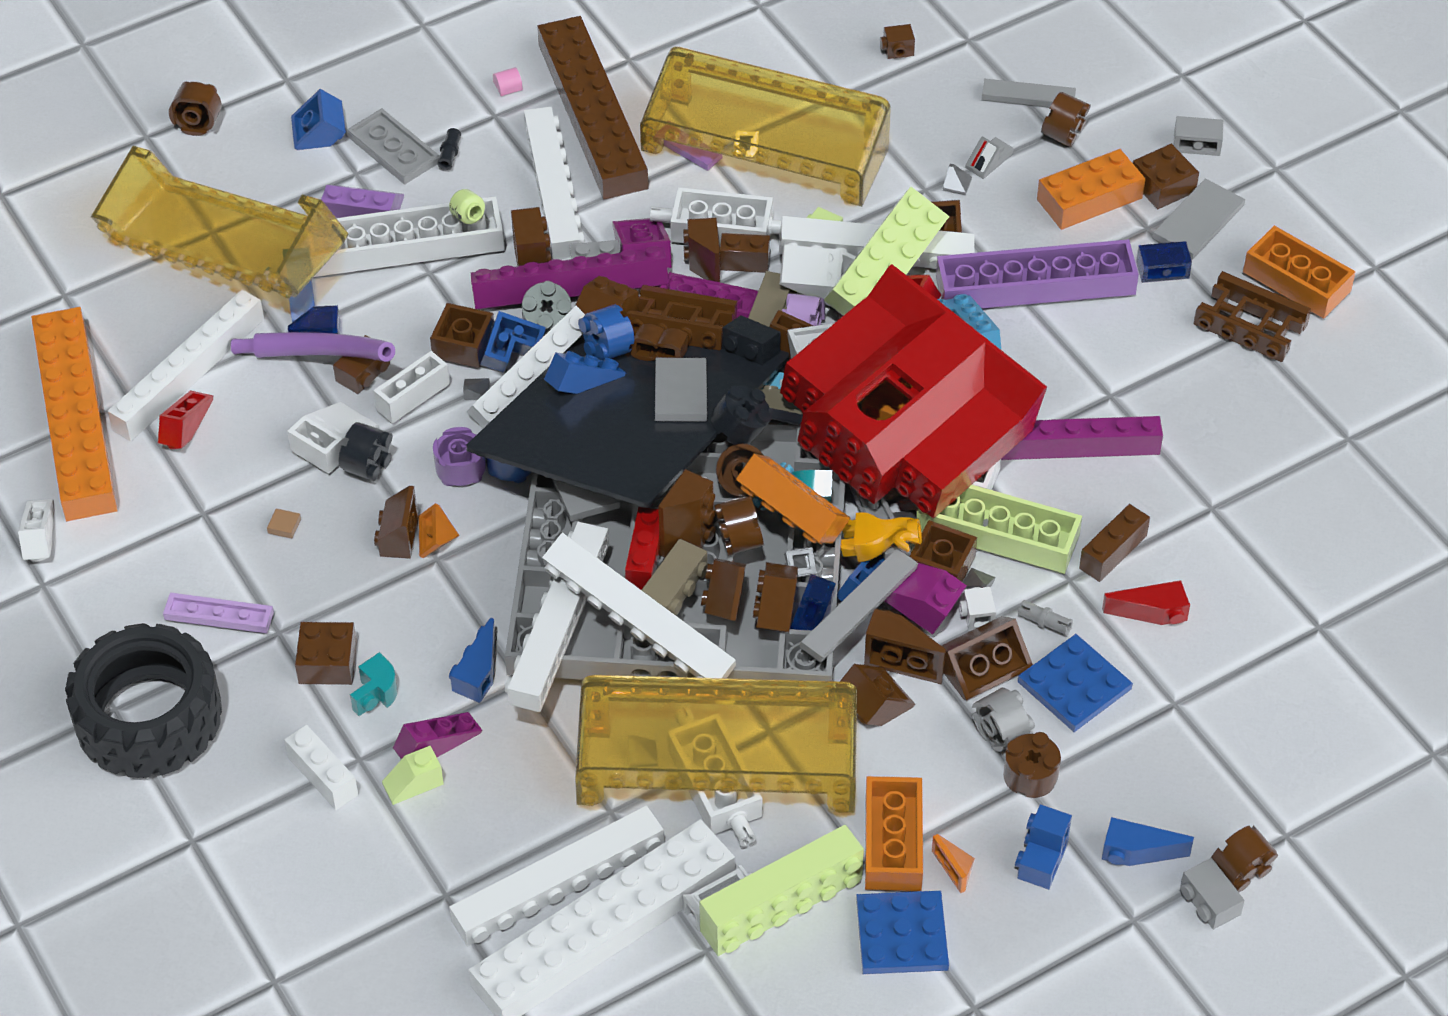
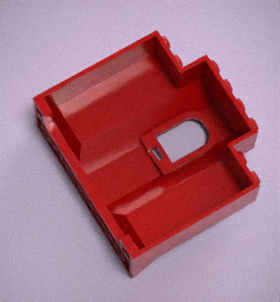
M891 264L866 298L786 363L780 393L786 401L792 402L803 413L797 442L800 443L804 450L816 456L822 465L834 471L843 482L856 489L862 498L868 499L872 504H875L895 487L902 496L909 498L923 513H927L934 519L1032 432L1047 386L905 273ZM903 378L913 387L908 389L900 380ZM887 380L907 396L910 401L886 420L870 418L858 408L857 404L883 381Z

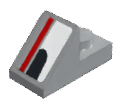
M982 136L968 159L965 168L984 179L1013 155V147L997 137L990 141Z

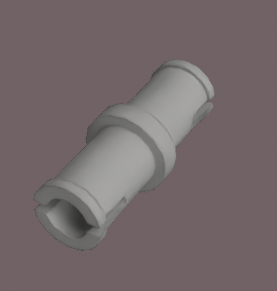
M1023 600L1021 606L1024 607H1019L1018 616L1037 622L1039 627H1049L1064 635L1070 632L1066 626L1072 628V619L1052 612L1053 610L1049 607L1042 608L1027 600Z

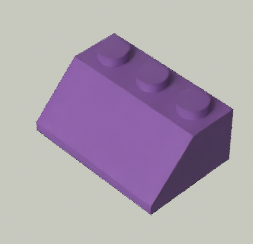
M326 185L320 201L323 220L400 210L404 194L341 185Z

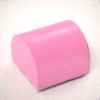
M516 67L493 74V82L501 96L523 90L521 77Z

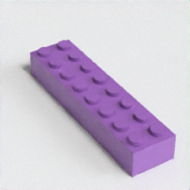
M1129 239L937 256L936 280L941 294L940 299L948 300L953 299L956 295L966 294L970 295L981 308L1136 295L1139 277Z

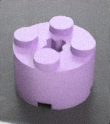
M799 294L787 295V309H782L783 312L814 326L821 325L822 320H825V301L823 298Z

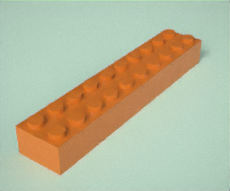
M81 307L31 316L60 500L66 522L117 512L87 332Z

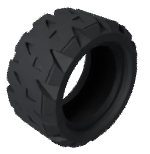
M145 623L124 626V630L118 632L112 630L94 641L95 645L91 649L85 648L73 663L75 672H69L65 687L66 703L80 747L90 760L96 758L99 767L114 774L124 771L127 777L148 778L152 773L158 772L160 775H165L182 768L187 760L193 762L207 749L208 741H213L221 723L222 704L214 666L208 652L204 651L201 643L186 632L181 634L177 628L163 624H156L155 627H150ZM163 679L174 682L185 689L183 696L171 710L152 720L126 722L115 719L104 712L109 700L119 690L140 680Z

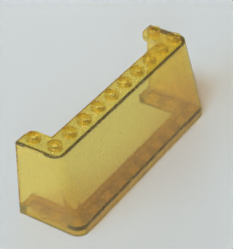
M673 47L666 56L640 123L641 151L658 154L662 151L664 140L817 178L840 184L841 198L848 204L862 207L889 150L891 106L881 96L686 48Z
M132 146L91 215V218L98 224L97 228L109 236L108 240L114 245L121 246L123 244L133 251L139 252L142 250L152 257L157 258L161 256L172 263L178 261L188 268L195 269L197 267L210 275L217 273L230 281L236 279L249 287L252 285L258 286L265 292L270 293L272 290L288 299L296 297L344 244L349 235L320 199L302 194L297 203L307 215L174 177L152 151Z
M587 676L581 682L575 772L577 805L587 806L601 803L604 799V788L827 794V805L835 812L855 813L857 688L849 682Z

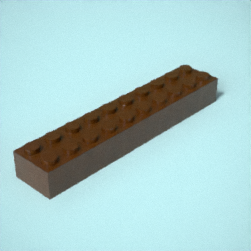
M576 16L537 25L539 48L603 200L649 189L648 168L582 17Z

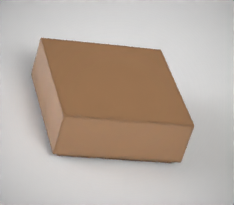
M276 508L267 526L268 534L292 539L301 521L300 513Z

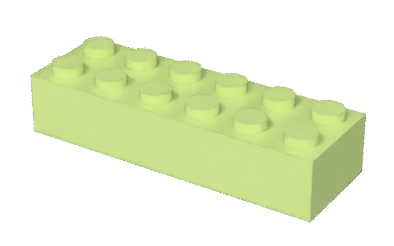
M910 187L824 301L844 316L869 295L889 265L893 264L903 273L907 274L949 216L913 187Z
M971 485L934 519L927 513H923L919 508L916 519L920 520L921 532H923L928 520L976 536L977 549L1064 574L1080 536L1082 522L1081 515ZM984 519H988V526L986 527L983 526Z
M846 825L833 830L699 901L700 932L717 956L725 952H733L740 944L750 939L759 938L764 931L774 926H781L792 916L798 913L803 914L820 901L830 900L837 892L857 885L862 880L864 848Z

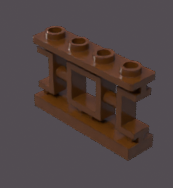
M1222 271L1218 276L1217 284L1213 286L1211 295L1218 299L1214 306L1202 302L1196 308L1194 325L1266 355L1269 358L1283 362L1286 353L1290 350L1292 341L1284 336L1288 330L1298 334L1305 330L1309 322L1311 308ZM1228 300H1231L1238 303V305L1234 306L1227 302ZM1223 311L1230 314V316L1228 318L1219 313ZM1244 311H1247L1263 319L1257 326L1239 317ZM1273 318H1274V319H1276V320H1278V321L1283 322V324H1282V325L1276 324V323L1272 322V320H1273ZM1268 330L1272 333H1275L1274 337H1272L1268 334H1265L1264 331Z
M642 285L639 296V311H627L626 317L628 316L634 335L640 325L654 324L663 329L676 328L688 333V345L721 350L723 327L737 318V301Z

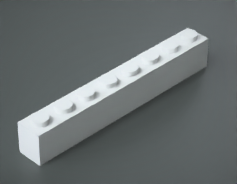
M552 107L524 110L525 129L543 216H546L552 260L571 258L570 244L584 243L583 232H578V229H581L579 214H574V212H577L576 199L571 198V195H574L572 181H567L570 178L569 166L563 163L566 162L565 148H560L563 145L561 131L557 132V129H559L558 116H553Z
M782 216L779 233V254L783 253L784 245L840 249L857 257L880 225ZM938 231L912 267L936 269L937 256L974 253V234Z
M243 289L108 410L112 430L129 441L137 437L231 351L232 339H244L264 320L261 300Z
M577 522L574 531H570L568 537L603 561L609 547L608 528ZM560 576L557 578L550 577V589L548 592H544L541 599V610L539 613H535L533 617L531 634H526L524 638L523 653L516 657L514 674L512 677L509 676L506 681L505 693H508L509 705L541 712L588 598L582 592L576 594L565 585L567 581Z
M564 533L560 534L542 557L546 572L554 578L560 576L566 580L567 583L565 585L574 593L579 594V592L585 594L589 597L587 601L598 610L603 608L610 613L608 616L612 621L620 626L623 623L632 629L630 633L641 642L644 640L650 642L653 645L652 649L663 658L666 655L675 661L673 664L677 669L685 674L688 671L697 677L695 681L706 690L711 687L717 691L736 667V660Z
M646 805L449 906L451 922L467 947L474 943H480L487 939L489 935L511 927L514 922L536 914L539 909L549 904L558 903L564 896L574 891L583 890L589 883L599 878L608 877L614 870L634 863L638 858L664 843V829Z

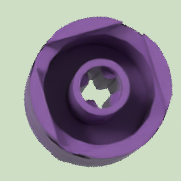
M453 427L442 432L443 435L438 440L436 438L433 443L435 470L442 483L446 486H463L480 482L486 469V458L466 450V444L476 434L466 427Z

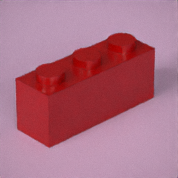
M638 507L625 567V579L642 590L658 568L660 558L659 509Z

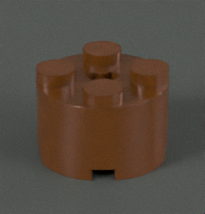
M183 82L169 108V118L174 126L177 124L181 127L182 132L192 136L204 135L208 130L212 129L222 107L216 87L212 84L200 82Z
M1059 92L1049 108L1051 111L1048 117L1046 116L1044 119L1041 133L1072 147L1077 137L1076 131L1081 132L1087 120L1083 117H1086L1091 105L1067 93Z
M735 444L726 448L720 454L716 463V476L720 485L727 492L736 496H748L740 488L742 484L736 480L738 472L735 470V466H740L742 462L747 464L754 453L763 455L759 449L748 444Z
M750 495L714 505L718 520L723 519L718 521L721 535L724 539H728L724 541L728 556L764 546L757 514Z
M1044 732L1024 734L1011 740L1007 745L1003 772L1005 783L1009 789L1015 793L1018 791L1026 794L1025 797L1038 798L1049 794L1059 777L1061 763L1059 748Z
M1249 825L1238 830L1225 840L1227 846L1224 850L1221 851L1218 847L1211 858L1236 890L1241 892L1250 885L1252 878L1255 876L1263 878L1272 870L1270 864L1278 857V854L1254 825L1252 828Z

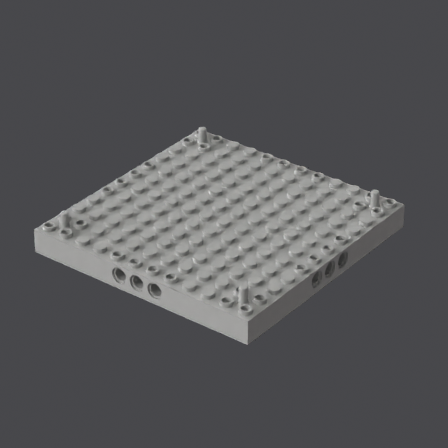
M769 422L757 438L749 444L759 449L764 456L770 457L779 465L785 462V469L789 464L793 467L794 471H832L829 467L822 465L816 456L804 450L800 443L797 442L801 425ZM722 432L686 469L713 481L714 505L743 497L727 492L720 485L716 476V463L720 454L726 448L734 445L726 441L728 437ZM742 462L740 466H735L738 476L746 466V463ZM832 471L831 501L829 502L843 512L845 482ZM533 472L505 651L507 675L514 674L516 657L523 653L524 638L526 634H531L533 617L535 613H539L541 610V599L544 592H548L550 589L551 575L544 569L545 565L542 559L544 554L561 533L568 536L570 531H574L577 522L608 528L609 547L602 562L625 578V567L639 506L619 500L620 508L570 522L552 478H547ZM678 478L655 501V503L651 507L643 508L659 509L658 506L663 501V499L668 494L673 485L676 483ZM761 504L759 508L755 506L754 508L764 546L728 556L724 541L728 539H724L721 535L718 521L723 519L718 520L715 514L714 527H716L714 537L702 547V549L707 551V562L713 564L714 559L717 558L746 564L736 621L705 613L706 606H701L703 590H709L710 580L705 579L706 576L704 578L700 577L694 592L690 597L687 596L684 599L682 607L676 616L736 660V667L719 688L831 695L834 650L822 662H819L800 648V643L837 607L842 531L833 544H820L818 542L815 544L802 535L804 530L797 526L793 528L782 520L784 515L777 511L772 512L768 509L760 510ZM812 547L817 574L797 577L789 632L758 628V619L753 618L755 596H761V593L756 592L759 570H765L766 562L787 565L784 556L786 551ZM660 556V558H659L658 567L660 566V564H661V563L663 562V560L665 559V558L662 557V556ZM587 600L555 675V678L702 687L695 681L696 676L689 671L686 674L681 672L674 666L673 663L675 661L667 655L665 658L658 655L652 649L653 645L647 640L641 642L630 633L631 628L624 623L621 626L616 624L609 618L608 615L610 613L603 608L600 610L596 609Z

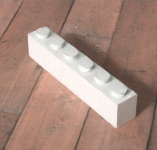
M575 306L469 408L467 413L482 428L489 424L550 366L555 352L564 353L583 334L579 328L578 320L583 318L585 314Z

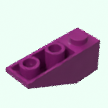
M469 712L403 724L393 749L402 759L405 755L431 746L436 757H439L481 734L483 730Z

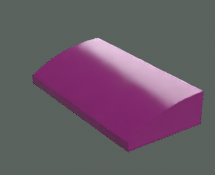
M672 272L668 273L669 284L660 286V288L736 300L737 317L742 315L749 318L759 291Z

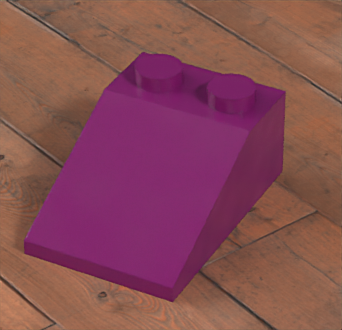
M650 218L612 221L615 240H618L620 253L624 250H645L652 246L664 247L667 268H672L671 241L662 222H651Z
M918 563L916 570L884 601L933 635L967 585L945 570Z

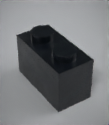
M740 315L723 327L722 349L763 365L780 353L781 332Z

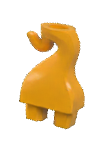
M866 512L856 513L855 520H849L842 530L844 538L850 539H841V551L843 557L857 556L858 562L868 561L880 556L893 543L898 548L909 552L910 548L906 542L913 544L922 543L920 520L911 517L880 519Z

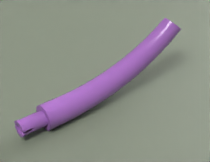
M311 332L256 333L253 338H234L231 340V351L233 354L254 353L257 358L324 355L359 357L387 362L392 360L395 355V347L390 342L346 334Z

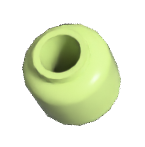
M462 189L452 196L449 210L454 217L464 224H473L483 216L485 203L480 196L471 190Z

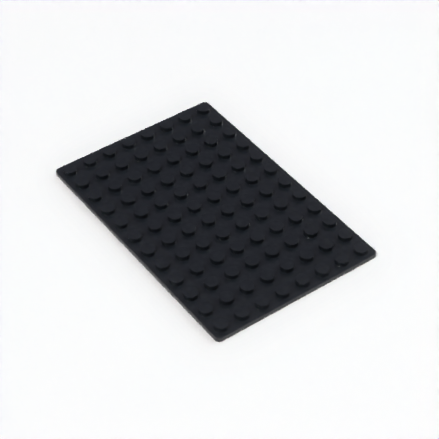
M582 335L564 354L570 351L585 357L587 354L584 350V336ZM688 345L683 358H706V422L655 421L656 360H639L631 355V351L611 358L618 362V367L626 372L624 377L578 394L558 391L545 381L547 368L466 444V450L477 456L486 457L525 471L543 475L547 478L566 482L569 485L582 487L617 500L633 503L639 507H651L718 436L711 422V413L730 387L746 386L751 389L757 388L761 390L789 360L790 354L780 350L778 355L765 364L760 365L722 348L721 350H713Z

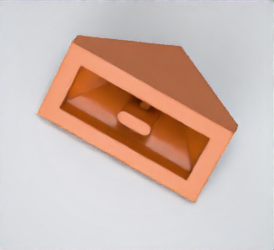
M435 503L419 515L420 557L425 558L460 536L440 505Z
M939 834L934 835L932 840L933 854L959 892H965L975 858Z

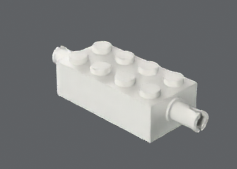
M679 187L672 209L651 206L650 210L651 222L671 223V242L684 243L683 229H688L687 219L717 218L719 247L722 233L771 236V234L780 233L782 221L773 219V197Z
M684 707L685 715L682 709H679L674 716L680 728L667 732L668 751L700 815L714 834L732 828L741 846H747L744 839H747L750 845L756 840V835L753 833L748 822L762 817V797L719 714L696 721L689 707Z

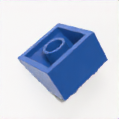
M319 89L291 115L294 148L297 150L330 147L346 133L342 100L322 89Z

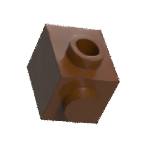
M911 24L884 27L883 37H880V47L882 51L885 50L887 59L914 56L915 37Z

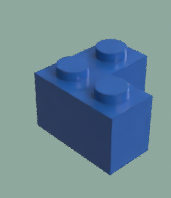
M499 311L480 365L504 373L512 351L525 355L543 338L546 327Z
M1041 804L1036 814H1030L1026 826L1028 832L1024 841L1027 847L1025 851H1019L1015 862V867L1019 868L1017 879L1050 890L1068 846L1072 815Z

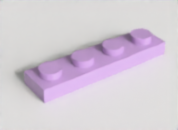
M170 593L163 612L164 620L268 633L274 614L273 606Z

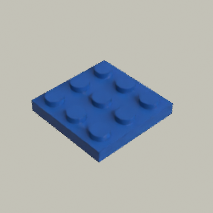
M1074 634L1018 676V683L1073 732H1076L1132 690L1133 683L1077 634Z
M941 890L856 894L862 974L949 971Z

